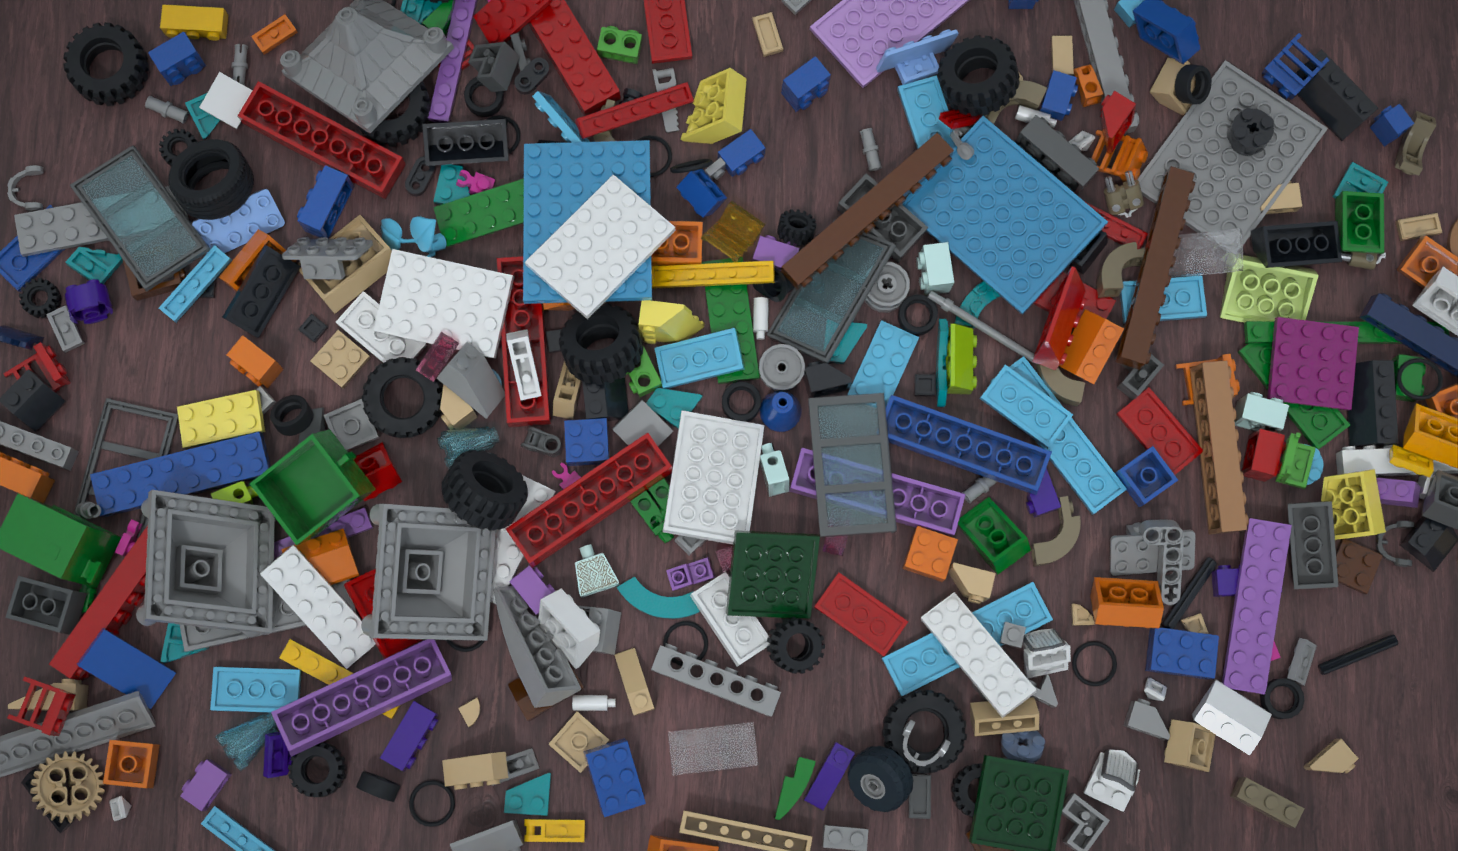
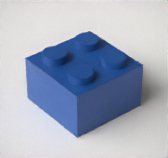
M185 32L178 34L148 52L170 86L182 83L186 77L199 73L206 66Z
M815 56L783 79L781 94L796 112L800 109L805 110L812 104L813 99L816 97L821 98L828 92L831 74Z
M607 418L564 421L567 466L599 465L609 459Z
M1153 446L1115 472L1138 507L1143 506L1178 481Z

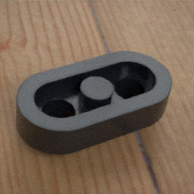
M543 58L533 59L516 76L514 82L516 90L524 95L532 93L549 75L550 68L548 62ZM537 65L543 66L541 70H537L535 67ZM522 80H528L529 82L525 85L521 83Z
M425 156L416 160L405 181L406 190L412 196H420L426 191L436 171L435 165L428 166V171H422V168L426 166ZM414 184L420 185L418 189H413Z

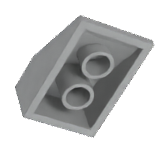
M468 342L464 344L437 377L440 382L486 419L505 396L504 389L484 355Z

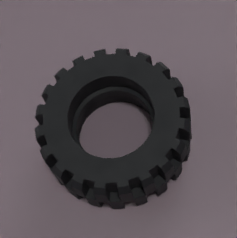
M105 22L104 26L100 23H95L92 28L88 26L82 28L83 32L81 34L76 33L73 36L74 41L68 42L66 48L69 51L65 52L63 57L66 61L63 64L64 71L67 73L66 77L85 99L93 101L97 105L105 103L107 106H114V102H118L120 105L125 103L126 98H134V93L137 90L140 92L144 87L142 82L147 81L148 75L145 71H149L148 57L141 44L129 30H125L124 27L118 24L114 27L112 23ZM107 50H117L123 53L122 66L115 75L106 79H95L90 76L91 63L98 54Z
M978 35L972 39L967 37L963 39V42L955 43L951 50L948 49L944 54L945 58L943 57L939 63L938 77L944 98L951 108L959 110L960 113L965 115L970 113L971 116H978V114H983L984 116L989 115L991 111H999L1002 105L1005 107L1010 102L1009 98L1012 99L1015 96L1020 83L1019 71L1014 53L1007 44H1003L1002 40L998 38L993 40V37L986 35L983 38ZM989 68L995 70L994 74L983 82L973 84L962 81L967 74L976 69Z
M423 81L408 95L410 103L402 116L393 120H383L371 133L358 126L361 133L365 134L367 139L371 141L376 140L378 145L384 146L385 143H388L389 147H396V143L399 142L401 145L408 144L406 140L418 138L417 133H423L422 124L429 123L428 116L431 107L430 97Z
M604 304L588 319L580 312H576L572 315L571 320L568 319L566 321L565 327L560 332L559 346L569 372L578 380L582 381L584 379L586 383L592 384L596 382L597 385H601L603 382L613 383L615 379L624 378L627 372L631 373L634 370V365L639 363L640 356L643 354V342L635 318L627 310H623V308L616 305L613 307L611 304ZM604 338L616 339L611 345L603 349H587L589 345L597 340Z
M398 357L386 360L382 364L380 363L373 372H370L363 386V409L369 418L368 420L379 431L392 437L411 438L425 433L436 424V421L442 414L440 406L443 387L437 379V374L428 365L413 358ZM396 379H412L419 384L423 391V405L411 417H396L387 410L384 404L385 389Z
M470 450L456 457L442 480L441 490L445 503L449 504V509L455 512L458 518L464 519L471 526H478L479 529L488 528V530L494 531L510 526L526 503L528 497L526 481H523V476L520 472L516 471V467L513 464L510 465L507 462L508 460L503 457L501 459L497 454L487 453L485 450L478 452L477 450Z
M918 690L908 693L897 699L888 709L886 717H884V727L882 729L884 745L887 749H892L898 755H901L904 761L908 763L912 772L934 773L944 770L958 759V755L965 747L963 745L967 739V734H965V727L967 726L966 721L962 717L963 713L961 709L956 707V703L952 699H948L942 693H937L933 690ZM920 711H928L935 714L944 726L942 743L945 739L951 742L943 757L940 756L933 763L926 766H919L911 760L909 761L905 757L903 750L904 736L902 733L905 724L911 715ZM908 743L907 748L912 757L917 752L920 754L917 758L918 760H927L936 754L942 743L930 752L916 751Z

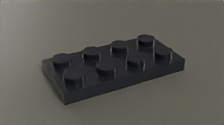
M264 245L222 318L259 338L301 266L291 260H284L282 254Z

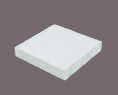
M219 72L199 108L237 129L241 122L237 115L253 90Z

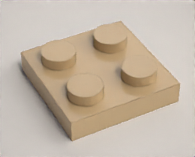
M337 330L311 359V362L341 388H344L371 357L342 332Z
M577 711L551 740L549 745L581 773L587 767L583 751L607 744L609 739Z

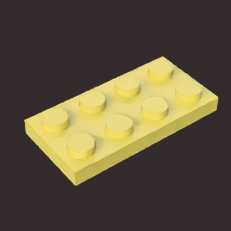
M252 390L178 406L182 447L187 449L256 432H265L260 392Z

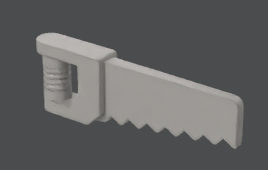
M673 68L658 71L652 69L656 92L677 85ZM671 77L669 82L661 84L658 82L660 78ZM676 108L662 113L667 133L679 131L677 127L679 125L677 122L678 117L676 116L678 111Z

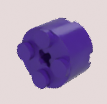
M98 279L89 280L86 284L66 287L65 300L70 320L73 323L78 324L77 320L84 321V324H93L107 319L109 312L113 313L108 288L106 285L101 284Z

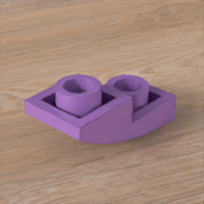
M709 557L666 570L672 591L716 578Z

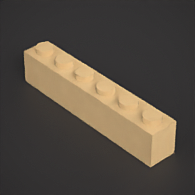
M685 810L683 811L679 833L768 851H810L813 838L808 835Z

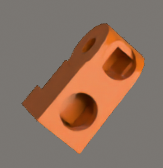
M1092 65L1074 68V77H1077L1076 84L1078 85L1082 106L1086 107L1100 103L1103 91Z

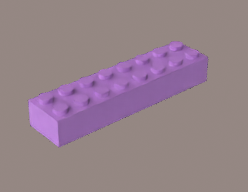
M801 448L789 492L817 499L813 451ZM822 453L825 486L883 481L882 470ZM892 473L896 522L915 528L919 526L953 537L966 494ZM884 490L825 494L826 502L887 519Z
M427 639L271 713L292 757L452 681V676L435 640Z

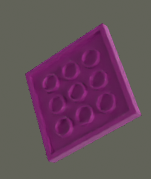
M1276 317L1267 399L1277 398L1282 400L1283 403L1351 410L1359 327Z

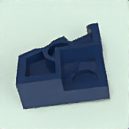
M5 325L0 326V342L32 350L34 343L43 342L44 337Z

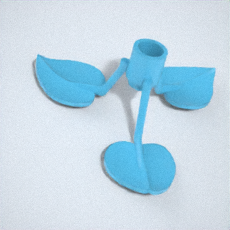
M421 216L414 217L410 223V231L414 239L401 238L402 229L395 220L390 218L381 220L382 239L391 250H400L401 243H416L422 252L429 253L427 257H434L436 251L446 248L445 237L441 233L434 235L435 219Z

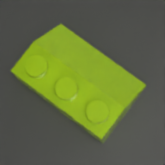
M950 324L948 328L946 357L947 394H971L973 388L976 389L977 377L973 376V368L977 366V356H973V348H976L977 336L973 335L972 328Z

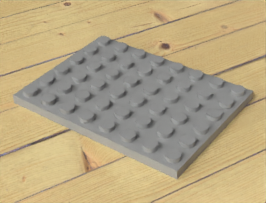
M1225 60L1211 79V90L1206 100L1201 104H1192L1137 180L1139 181L1142 195L1157 205L1163 178L1170 166L1195 173L1193 178L1195 187L1188 197V200L1191 201L1190 206L1183 216L1186 219L1185 225L1233 256L1237 255L1250 237L1251 230L1258 226L1328 128ZM1245 108L1262 110L1272 117L1274 121V133L1271 140L1263 151L1252 156H1244L1235 152L1227 138V132L1237 114ZM1282 184L1265 209L1261 211L1260 207L1274 189Z

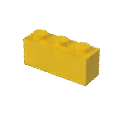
M162 5L160 29L167 37L173 38L185 32L189 39H199V37L208 38L213 41H217L220 38L226 39L228 14L224 8Z

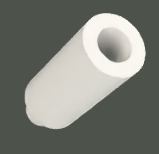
M1019 105L1015 116L1016 120L1029 123L1037 115L1038 117L1045 118L1049 122L1050 127L1055 128L1057 120L1050 118L1051 114Z
M765 297L754 298L753 332L756 333L757 340H764L765 333L768 332L769 299Z
M573 695V711H607L608 707H616V699H608V695Z

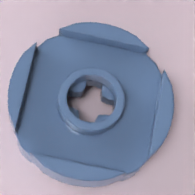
M1039 732L1003 733L1001 750L1008 759L1034 763L1042 757L1045 739ZM1019 743H1025L1027 746H1025V745H1021V746H1020V745H1018V744H1019Z

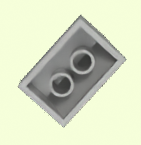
M512 820L451 843L450 847L452 851H521L520 846L524 845V841L517 821Z

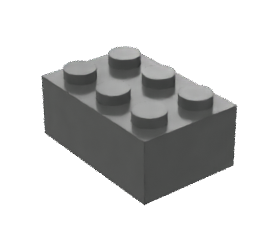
M18 576L5 618L70 635L79 622L87 593Z

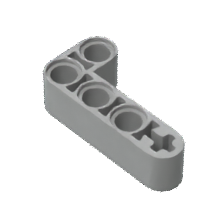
M1145 520L1139 526L1140 535L1147 544L1159 545L1157 581L1162 601L1167 605H1174L1180 600L1184 532L1174 520ZM1176 529L1173 535H1168L1170 530ZM1149 530H1155L1152 535H1146ZM1169 550H1175L1172 555H1166ZM1168 570H1174L1172 574L1165 575Z

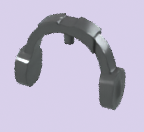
M1396 521V524L1385 527V530L1387 532L1395 528L1412 529L1414 528V522ZM1385 532L1377 534L1376 549L1379 554L1383 555L1386 560L1394 562L1395 566H1412V560L1395 558L1388 555L1382 544L1388 543V540H1382Z

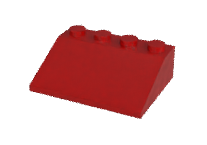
M1075 267L1070 268L1056 292L1032 362L1056 370L1059 365H1063L1066 360L1067 353H1064L1065 348L1071 345L1074 337L1071 334L1072 328L1076 329L1080 317L1077 316L1079 309L1083 310L1087 298H1084L1086 289Z

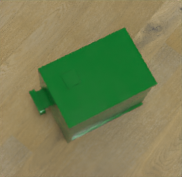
M330 429L311 434L250 483L251 487L296 545L315 538L376 490L354 461L356 455L352 451L347 452Z
M18 493L0 528V549L60 579L97 588L122 537L56 505L49 506Z

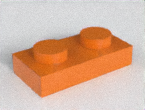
M284 14L251 37L265 55L298 32L286 14Z

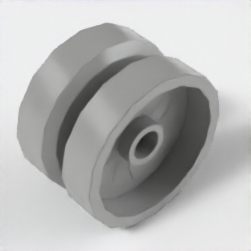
M887 262L866 297L865 303L871 309L878 312L889 313L897 310L905 300L910 289V280L907 272L900 265ZM872 268L868 270L866 277L869 275Z
M786 344L771 346L763 353L759 361L758 371L761 380L767 387L775 391H786L792 389L801 381L805 371L803 356L796 348ZM785 364V371H779L778 365Z

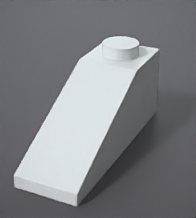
M528 330L507 333V343L520 400L541 396Z

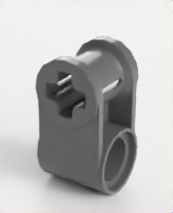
M531 426L527 427L528 433L524 443H521L522 448L550 457H557L562 453L563 445L557 436ZM550 442H557L558 447L555 450L549 451L547 449Z

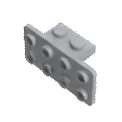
M302 237L287 248L282 254V258L284 260H300L304 279L342 280L345 277L342 260H357L373 246V241L366 240L363 237L356 239H347L345 237L328 239L327 237L309 239V237Z
M1140 522L1126 525L1127 535L1111 537L1110 572L1113 576L1158 572L1159 545H1149L1144 541L1139 533ZM1149 530L1146 535H1152L1155 530ZM1170 530L1168 535H1173L1176 531ZM1182 530L1184 532L1182 570H1191L1195 566V532L1193 530ZM1169 550L1166 555H1172L1175 550Z

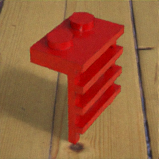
M41 342L33 346L37 352L36 354L3 373L6 378L14 374L18 380L21 377L19 370L25 367L26 370L33 371L30 363L36 360L52 386L51 388L56 392L65 384L71 383L66 376V369L55 358L57 355L52 347L46 346Z
M24 676L23 681L31 684L18 716L9 714L7 718L41 730V733L49 736H59L76 694ZM37 686L42 687V692L30 721L25 720V715ZM49 691L55 692L43 724H36Z

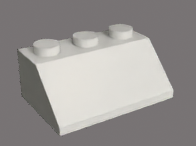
M1442 267L1431 278L1412 306L1458 336V276Z
M562 588L540 599L539 626L544 633L548 632L553 638L551 642L557 649L560 648L573 667L575 669L579 668L599 643L600 629L598 625L587 617L585 611L580 609L574 603L573 598L569 594L567 595Z
M1215 679L1192 713L1195 722L1248 755L1252 753L1261 740L1272 715L1233 689L1228 688L1217 679Z

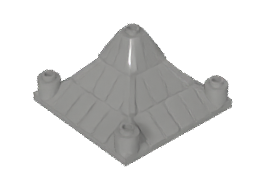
M354 0L349 7H344L338 12L333 22L301 55L295 50H289L281 56L280 62L284 68L282 73L285 77L368 133H371L454 47L450 41L446 40L441 28L432 27L428 29L383 0Z
M158 490L149 491L148 498L141 505L143 515L148 518L145 598L144 604L138 608L136 613L139 623L151 626L156 622L228 629L242 631L247 637L271 634L273 588L260 575V572L274 561L275 517L267 507Z
M376 504L370 511V519L372 523L379 526L372 614L365 616L362 620L361 628L363 633L370 638L487 641L495 530L490 531L488 528L479 529L476 525L471 526L464 519L458 518L457 514L449 508Z

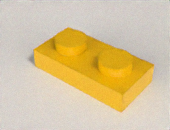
M1392 445L1389 450V463L1396 467L1405 468L1429 478L1434 472L1433 459L1396 445Z

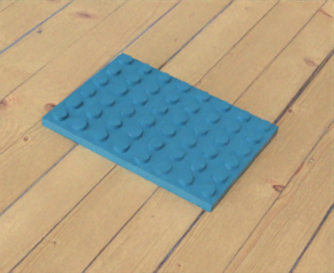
M982 116L961 139L962 142L968 143L974 149L972 158L969 160L962 159L958 155L957 146L955 145L952 148L954 150L951 157L952 161L944 168L941 165L936 170L937 174L929 181L925 179L921 183L922 187L914 194L910 193L902 205L928 227L927 232L939 243L948 242L949 251L1023 315L1108 224V221L987 118Z
M650 140L524 144V304L568 303L525 265V261L612 175H615L651 206ZM652 255L605 302L652 300Z

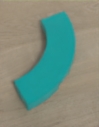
M983 281L966 296L960 308L978 319L985 306L1001 296ZM956 316L954 324H958L969 328H975L973 325Z
M939 319L936 353L937 407H945L947 398V369H945L949 334L947 319Z
M636 577L617 587L621 595L633 607L654 617L675 619L689 617L700 612L690 597L693 591L678 597L660 596L643 587Z

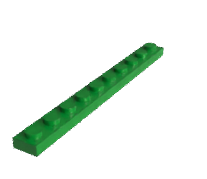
M1275 321L1245 322V343L1272 344ZM1323 322L1359 327L1357 344H1402L1368 322ZM1427 322L1432 326H1438L1445 331V334L1449 335V330L1440 325L1439 323Z

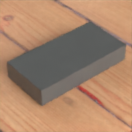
M912 774L913 790L908 797V818L931 819V775Z

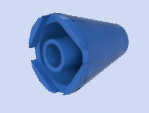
M787 391L771 392L763 399L760 408L761 420L769 429L776 432L789 431L795 427L802 413L799 400Z

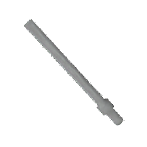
M930 291L927 298L939 304L941 309L946 312H952L1032 362L1034 353L959 308L949 298H943L934 291Z

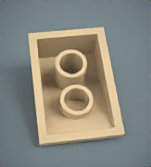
M62 679L61 683L51 684L53 687L76 694L70 711L87 708L89 685H83L82 680ZM42 689L34 693L28 710L35 709ZM49 691L41 711H48L55 692ZM25 697L8 704V709L20 710Z

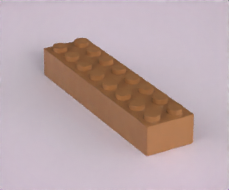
M1227 361L1203 362L1190 368L1198 445L1203 449V452L1200 454L1208 533L1210 535L1247 530L1249 519L1244 508L1246 495L1242 491L1244 476L1243 472L1240 471L1239 462H1241V452L1237 448L1239 433L1235 429L1234 422L1236 420V410L1232 405L1234 391L1230 387L1231 368L1228 366Z

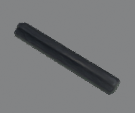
M1207 557L1181 594L1180 600L1173 606L1162 622L1165 628H1175L1217 566L1214 559Z
M1389 635L1318 665V669L1322 675H1326L1397 646L1398 640L1395 635Z

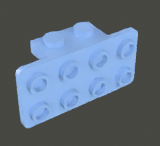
M948 29L934 37L932 35L926 36L919 42L914 43V41H910L897 49L896 47H891L884 52L876 70L877 72H882L895 67L902 85L938 74L939 65L934 54L948 50L959 33L957 30L951 31Z
M262 189L251 194L245 204L231 215L214 220L197 219L193 221L192 226H194L210 250L215 245L223 253H226L246 244L258 229L267 234L283 227L285 221L269 190Z

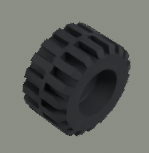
M796 617L785 618L782 620L783 623H776V629H771L769 632L772 634L771 638L767 637V642L770 643V646H767V651L771 653L769 657L774 661V664L794 674H797V672L803 674L806 673L805 670H813V665L818 666L820 663L818 658H823L824 656L821 650L825 649V644L822 643L824 637L819 634L821 632L819 628L815 627L811 622ZM801 633L805 639L804 650L800 655L790 657L786 649L787 642L793 635Z
M322 742L292 756L290 759L292 763L288 765V770H290L288 776L293 781L291 783L292 786L296 787L299 793L305 794L308 797H325L333 794L337 788L342 786V781L346 778L345 770H347V765L344 763L346 761L345 757L333 745ZM314 757H323L329 764V774L320 783L312 782L306 772L309 761Z
M972 764L964 767L963 770L957 773V777L952 782L954 783L953 787H951V792H953L952 799L955 801L956 807L963 814L972 818L976 803L972 802L968 796V786L972 780L980 778L983 764Z

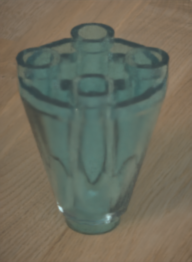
M487 426L445 430L441 432V437H438L437 441L440 449L445 451L447 457L444 460L449 469L456 457L463 452L477 450V452L480 450L489 451L496 443H499V436L494 427L489 428Z
M269 712L267 715L262 714L223 730L215 738L222 747L226 746L222 750L229 759L235 758L234 764L239 771H242L265 746V734L275 733L278 727L272 714Z

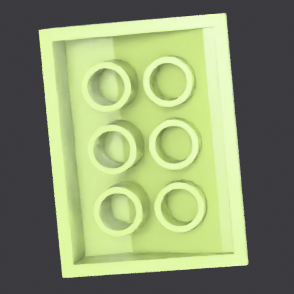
M1241 254L1233 255L1227 272L1220 318L1243 323L1247 321H1275L1276 317L1306 320L1319 275L1314 269L1301 266L1266 268L1259 258Z

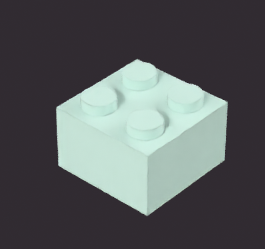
M948 242L923 245L918 253V257H916L917 269H921V277H919L920 289H924L925 295H928L931 290L937 294L949 293L954 284Z
M1250 392V394H1246L1236 403L1235 426L1255 432L1259 429L1278 433L1284 428L1289 405L1283 404V401L1280 399L1271 398L1269 400L1262 398V394Z

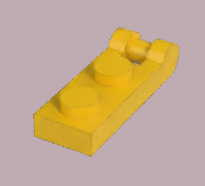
M524 819V826H526L524 842H585V820ZM535 826H541V835H535Z

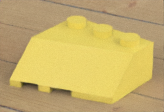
M728 68L701 80L693 102L695 105L693 114L688 116L686 122L689 124L687 132L682 133L680 140L713 144L742 132L747 79L733 69Z
M650 300L641 302L639 332L644 343L655 344L656 341L676 343L688 340L704 328L705 323L699 321L698 316H693L692 311L683 304Z
M1375 469L1324 477L1321 501H1332L1335 540L1386 532Z

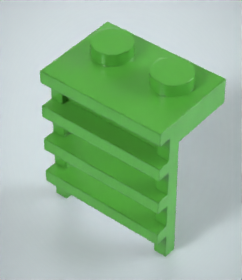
M1291 433L1287 441H1285L1286 448L1280 460L1282 465L1275 482L1305 489L1316 447L1298 443L1301 433Z

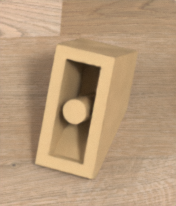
M1289 181L1266 214L1297 212L1302 207L1299 183ZM1282 184L1274 189L1260 207V211L1265 209Z
M1334 739L1311 759L1304 768L1311 771L1348 773L1356 766L1354 763L1359 758L1342 739Z

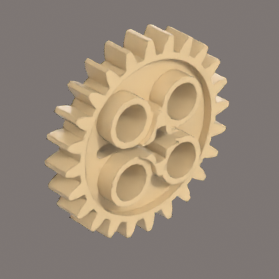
M64 751L62 758L55 753L54 761L47 757L46 765L39 764L38 768L40 771H35L33 775L37 779L31 780V785L36 787L31 788L30 793L37 794L33 797L32 802H40L36 809L44 808L43 816L51 813L52 821L56 816H59L60 823L63 822L64 817H67L69 823H72L74 816L80 821L82 813L87 817L90 815L89 808L96 810L97 805L95 802L100 803L102 800L98 795L104 794L105 790L99 788L104 786L103 780H99L103 776V772L96 773L99 765L91 766L92 758L84 761L85 754H82L80 758H76V752L74 751L72 756L68 757L67 752ZM64 769H68V784L69 787H72L69 793L71 801L70 806L67 804V787H64L66 783V775ZM79 771L84 777L76 779L72 773ZM58 774L61 780L53 781L50 779V775ZM81 792L86 796V799L78 800L74 794ZM53 795H60L63 801L56 803L51 797Z

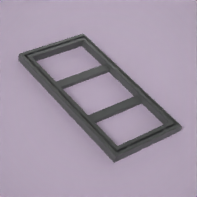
M106 398L76 506L87 502L89 495L95 496L94 489L91 487L90 474L96 471L101 449L148 460L169 455L179 422L178 414ZM112 410L168 421L160 452L154 453L105 442L104 439ZM143 514L140 521L143 525L136 536L137 539L148 525V518Z

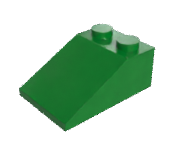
M1342 191L1335 199V220L1338 223L1341 251L1384 254V193Z
M990 497L959 518V528L997 575L1031 551L1028 538Z

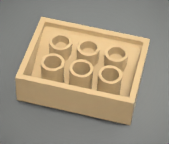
M361 215L357 216L329 239L340 237L356 239L363 237L366 240H372L373 246L357 260H342L345 277L342 280L306 279L334 314L386 274L392 250ZM300 267L299 272L303 275L302 267Z

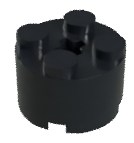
M1245 108L1237 114L1227 132V138L1232 149L1244 156H1252L1263 151L1274 133L1272 117L1262 110Z

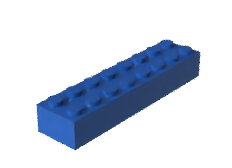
M894 395L890 396L886 406L889 443L1037 495L1052 451Z
M256 432L90 474L97 505L101 507L100 516L109 517L140 509L143 501L148 498V492L151 490L195 495L227 487L241 481L254 480L269 469L271 464L264 435L261 432Z

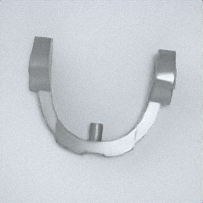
M968 127L956 128L950 133V137L957 146L958 155L964 160H969L974 155V149L959 138V135L962 136L970 130Z
M27 166L24 171L17 173L8 182L7 194L10 201L20 207H24L27 211L43 210V204L38 202H20L15 195V192L20 191L19 188H16V185L25 176L43 174L44 168L42 166Z
M910 719L902 733L904 736L903 750L905 757L919 766H926L933 763L940 756L943 757L951 743L947 739L944 740L939 750L930 759L918 760L917 758L920 754L917 752L914 757L910 755L907 741L915 724V721Z

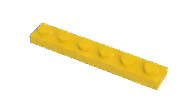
M774 261L652 266V288L775 283Z
M291 639L279 657L328 685L354 674ZM401 705L382 714L393 719Z

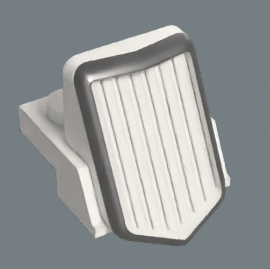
M1055 629L1036 630L1024 634L1022 646L1024 648V672L1027 679L1068 670V662H1071L1070 645L1062 639Z
M1108 749L1105 753L1100 751L1083 793L1124 812L1139 780L1140 770L1138 769V764L1124 750Z

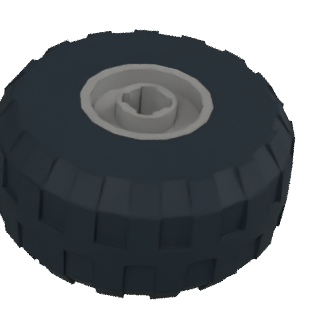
M882 746L868 747L860 752L849 766L848 780L850 789L853 791L856 799L871 810L880 812L894 811L908 799L913 790V776L908 763L892 749Z

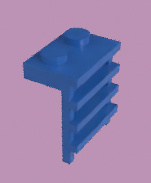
M1300 33L1262 71L1263 79L1271 86L1274 84L1279 89L1278 93L1283 98H1289L1290 100L1329 61L1326 57L1320 62L1297 41L1302 36ZM1292 45L1317 67L1313 72L1289 51ZM1283 55L1288 57L1308 75L1304 81L1280 60Z

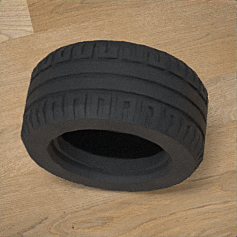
M209 139L189 146L177 156L169 172L168 184L174 197L187 214L198 219L214 220L231 215L245 204L253 189L254 174L237 146L228 141ZM220 169H229L227 175L218 184L208 189L194 190L196 184L207 174Z

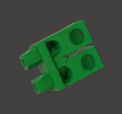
M663 478L651 486L648 492L644 491L631 500L630 503L654 536H658L666 544L674 538V535L662 532L669 493V485ZM648 492L651 494V496H652V497L654 498V500L657 502V504L659 505V507H657V505L654 503V501L652 500V498L650 497V495L648 494Z

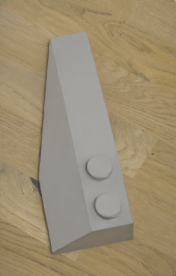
M513 586L495 587L493 591L503 634L517 673L534 708L552 706L580 691L581 687L565 654L560 648L556 649L551 642L553 638L548 632L544 633L539 626L540 621L538 618L528 612V605Z

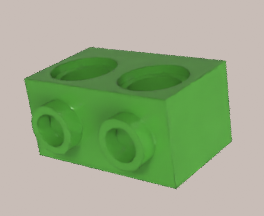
M614 26L602 27L597 54L602 58L638 64L642 46V34L635 30L622 31ZM608 39L615 40V43L608 45L605 43V41ZM627 43H634L635 47L626 48L625 45Z
M644 346L643 354L640 356L641 365L638 368H634L631 373H626L631 379V382L628 384L633 394L637 393L639 398L655 391L656 388L662 387V382ZM641 378H648L650 380V384L646 387L640 386L638 382Z

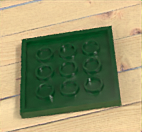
M735 530L726 606L727 616L811 619L820 536L818 534Z
M984 755L969 842L1015 851H1055L1069 770Z

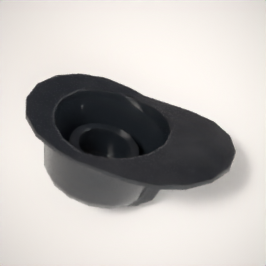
M774 267L775 283L752 285L762 295L774 302H780L795 287L781 272V269Z

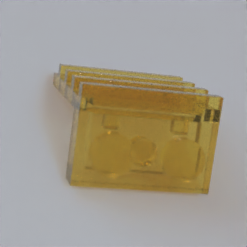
M731 201L721 218L702 235L701 239L703 241L706 240L729 256L733 262H737L755 244L765 223Z

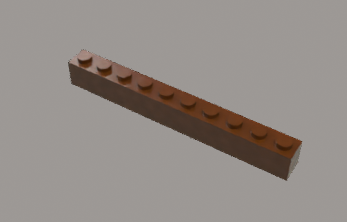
M936 133L781 267V272L797 290L801 286L807 287L813 281L812 277L815 274H822L829 267L828 263L833 259L837 261L845 253L843 251L848 246L853 247L860 240V235L864 232L868 234L876 226L875 222L879 219L883 221L891 213L890 210L895 205L896 207L902 205L906 201L905 197L910 192L914 194L922 187L921 183L925 179L928 181L937 174L936 170L941 165L943 168L952 161L951 157L954 150Z
M1170 166L1165 172L1115 361L1117 363L1139 370L1149 363L1151 357L1149 348L1150 345H1153L1156 338V333H1154L1155 325L1157 326L1161 319L1159 309L1160 306L1164 305L1166 299L1164 290L1165 287H1168L1171 280V275L1168 274L1176 261V257L1173 255L1181 241V238L1178 236L1186 222L1183 216L1190 206L1191 201L1188 200V197L1195 187V181H1193L1195 173Z

